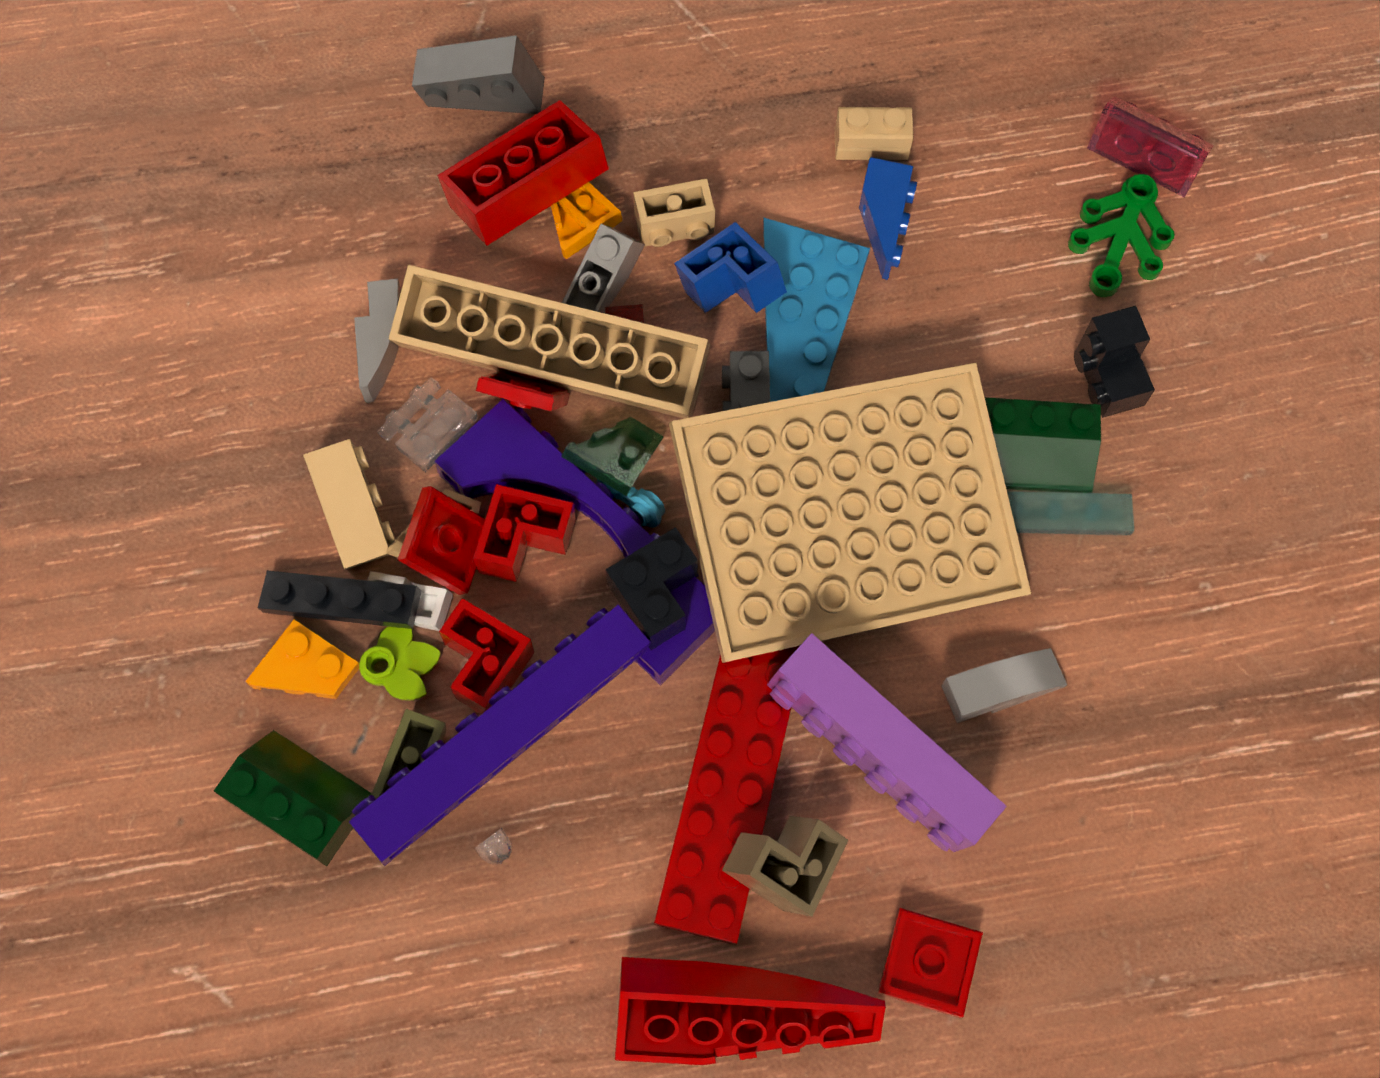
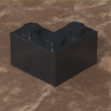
M1136 305L1092 317L1074 352L1075 365L1080 373H1084L1088 382L1090 401L1092 404L1101 405L1102 418L1145 406L1155 391L1141 359V354L1149 343L1150 337Z
M675 527L607 568L606 578L608 587L626 614L651 642L649 645L650 650L685 630L686 615L670 592L697 576L698 559Z

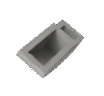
M398 279L367 282L370 316L354 318L359 388L366 403L374 402L387 380L399 346L388 340L401 293Z
M1049 648L1013 656L947 677L941 687L956 722L960 723L987 712L995 713L1066 687L1067 683L1052 649Z

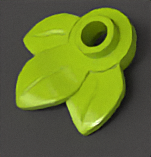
M387 627L381 632L377 646L369 648L362 655L359 663L360 673L368 683L375 686H384L393 698L417 700L427 694L421 677L428 674L436 666L441 657L440 650L428 643L412 641V629ZM378 661H386L388 663L387 669L380 673L374 671V665Z

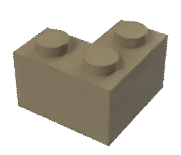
M789 816L778 841L769 836L741 832L722 871L781 910L813 917L847 845L848 839L819 819Z

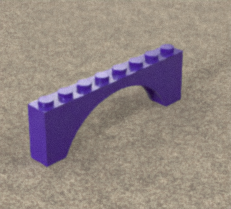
M504 399L496 404L434 461L439 476L458 494L472 499L493 494L495 486L498 484L574 503V509L589 517L606 532L622 552L624 558L660 537L656 533L650 535L640 526L642 524L640 518L630 508H620L612 500L614 496L602 482L597 481L593 483L585 475V468L575 457L570 455L566 458L558 450V443L548 432L543 430L539 433L531 425L530 417L521 407L514 406L512 408ZM698 573L696 577L670 592L686 615L685 630L653 650L648 648L647 652L635 661L660 686L715 632L706 588L697 579Z

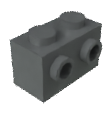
M730 351L729 365H722V389H729V401L722 402V411L770 402L769 351Z

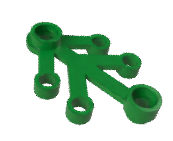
M1137 174L1128 178L1123 183L1120 192L1098 200L1088 199L1080 210V218L1083 222L1096 224L1101 220L1103 213L1126 206L1121 217L1088 229H1075L1068 240V247L1073 253L1084 254L1089 250L1091 244L1114 236L1104 264L1097 266L1089 279V287L1098 297H1110L1117 292L1122 282V274L1118 268L1128 242L1140 261L1138 273L1143 279L1154 280L1163 269L1161 258L1154 254L1136 222L1141 212L1152 230L1149 242L1153 248L1165 250L1171 245L1175 234L1173 229L1166 225L1154 204L1158 197L1157 184L1148 175ZM1134 192H1139V193H1141L1143 196H1139V195L1135 194ZM1092 208L1096 210L1098 214H1090L1087 211V209ZM1157 234L1164 235L1167 240H1160ZM1075 238L1083 239L1086 244H1078ZM1145 264L1153 265L1156 270H1148ZM1098 281L1106 282L1109 287L1102 286Z

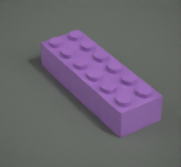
M811 633L767 684L772 689L770 695L780 706L787 710L792 707L803 717L801 721L803 726L810 733L818 738L823 735L835 746L833 752L840 760L849 766L857 765L867 774L864 777L865 781L878 793L884 794L887 792L898 802L896 805L897 810L909 821L915 823L918 820L930 831L927 834L929 839L942 850L948 851L950 849L956 852L974 846L1007 807L814 634Z

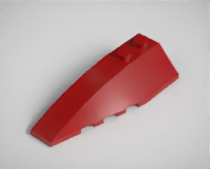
M622 957L615 1060L708 1065L716 1064V1057L739 1054L740 1060L757 1058V1052L781 1048L782 1054L800 1052V1048L805 1045L818 1043L824 1049L878 1042L881 1040L886 1004L884 1000L843 987L759 968L703 961Z

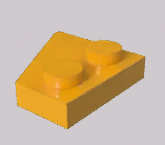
M590 182L551 205L562 255L565 259H568L590 244L600 224L615 227L622 222L621 211Z
M293 619L245 682L253 689L258 690L268 688L284 690L285 693L302 695L309 693L315 694L317 697L337 699L359 670V663Z

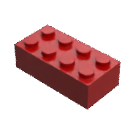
M559 100L437 176L450 208L488 246L609 170L600 136Z

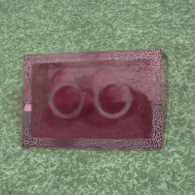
M1114 96L1105 105L1087 149L1137 174L1148 175L1154 179L1156 184L1185 198L1214 145L1204 141L1198 135L1190 134L1170 124V122L1163 118H1158L1139 109L1131 102H1125Z

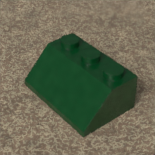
M985 397L1006 489L1091 494L1093 492L1101 445V405Z
M274 730L240 754L214 789V792L224 800L326 867L353 830L349 823L355 817L352 810L372 794Z

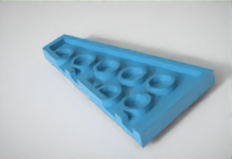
M764 218V250L778 262L787 293L765 307L767 351H769L770 402L825 391L870 248Z

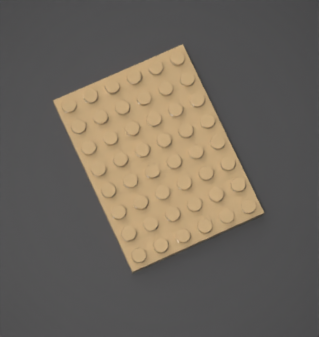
M976 363L679 419L669 423L722 663L800 646L811 633L820 641L1031 594Z

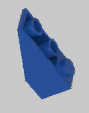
M870 157L859 210L882 279L888 280L891 266L899 268L904 245L896 243L898 234L906 235L910 213L903 211L905 203H913L917 182L910 181L913 166Z

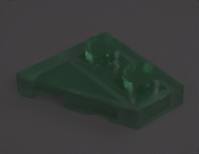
M629 417L617 422L613 428H604L594 432L590 439L577 445L575 442L569 443L561 457L627 496L659 447L664 436L636 419Z

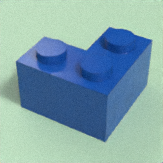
M736 222L674 263L685 293L704 313L734 293H737L756 313L787 293L778 262Z

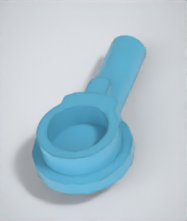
M606 472L600 475L597 481L602 482L616 499L621 500L630 507L642 522L640 526L654 528L661 523L662 516L665 514V507L657 495L643 488L639 490L634 487L627 488Z

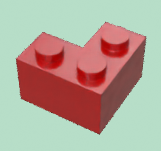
M496 484L473 557L478 573L517 582L527 546L566 555L576 522L574 503Z
M463 598L439 631L446 646L468 659L450 688L458 701L480 714H483L491 707L489 700L498 691L506 686H509L511 689L535 653L530 638Z

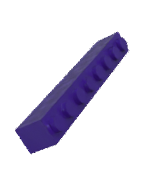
M619 605L609 612L606 608H603L594 614L586 623L589 627L578 637L572 633L564 638L554 648L557 653L545 664L541 659L533 663L521 675L524 681L512 690L509 686L502 688L489 700L491 707L479 717L475 712L467 716L456 726L455 730L458 734L447 743L438 740L421 755L424 759L422 763L412 771L408 767L400 770L387 782L390 788L377 799L373 795L368 796L352 810L355 817L349 823L384 867L647 652L651 642Z

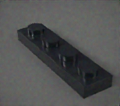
M267 570L257 608L263 613L413 629L422 591L415 585Z

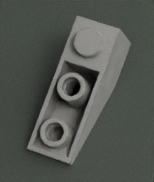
M600 224L562 303L605 313L629 278L645 244L613 227Z

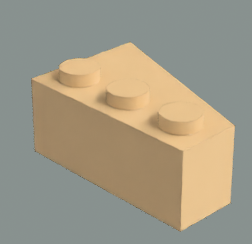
M350 439L303 454L344 569H350L389 555L386 554L387 548L393 543L395 537L389 521L381 522L377 507L383 506L376 484H368L364 470L370 467L362 445L356 447Z

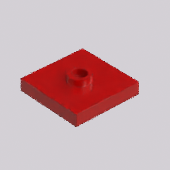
M503 372L479 377L476 387L477 392L510 400L509 404L526 409H532L533 406L547 411H554L567 406L570 392L566 389Z
M423 487L397 560L458 595L468 594L476 570L473 557L485 518L434 487Z
M899 908L878 994L963 1018L983 932Z

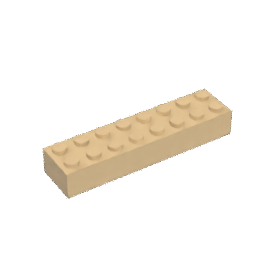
M412 265L407 267L388 339L399 347L683 419L693 416L711 347L708 339Z

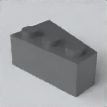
M517 35L417 49L412 87L428 107L538 114L541 112L545 77Z

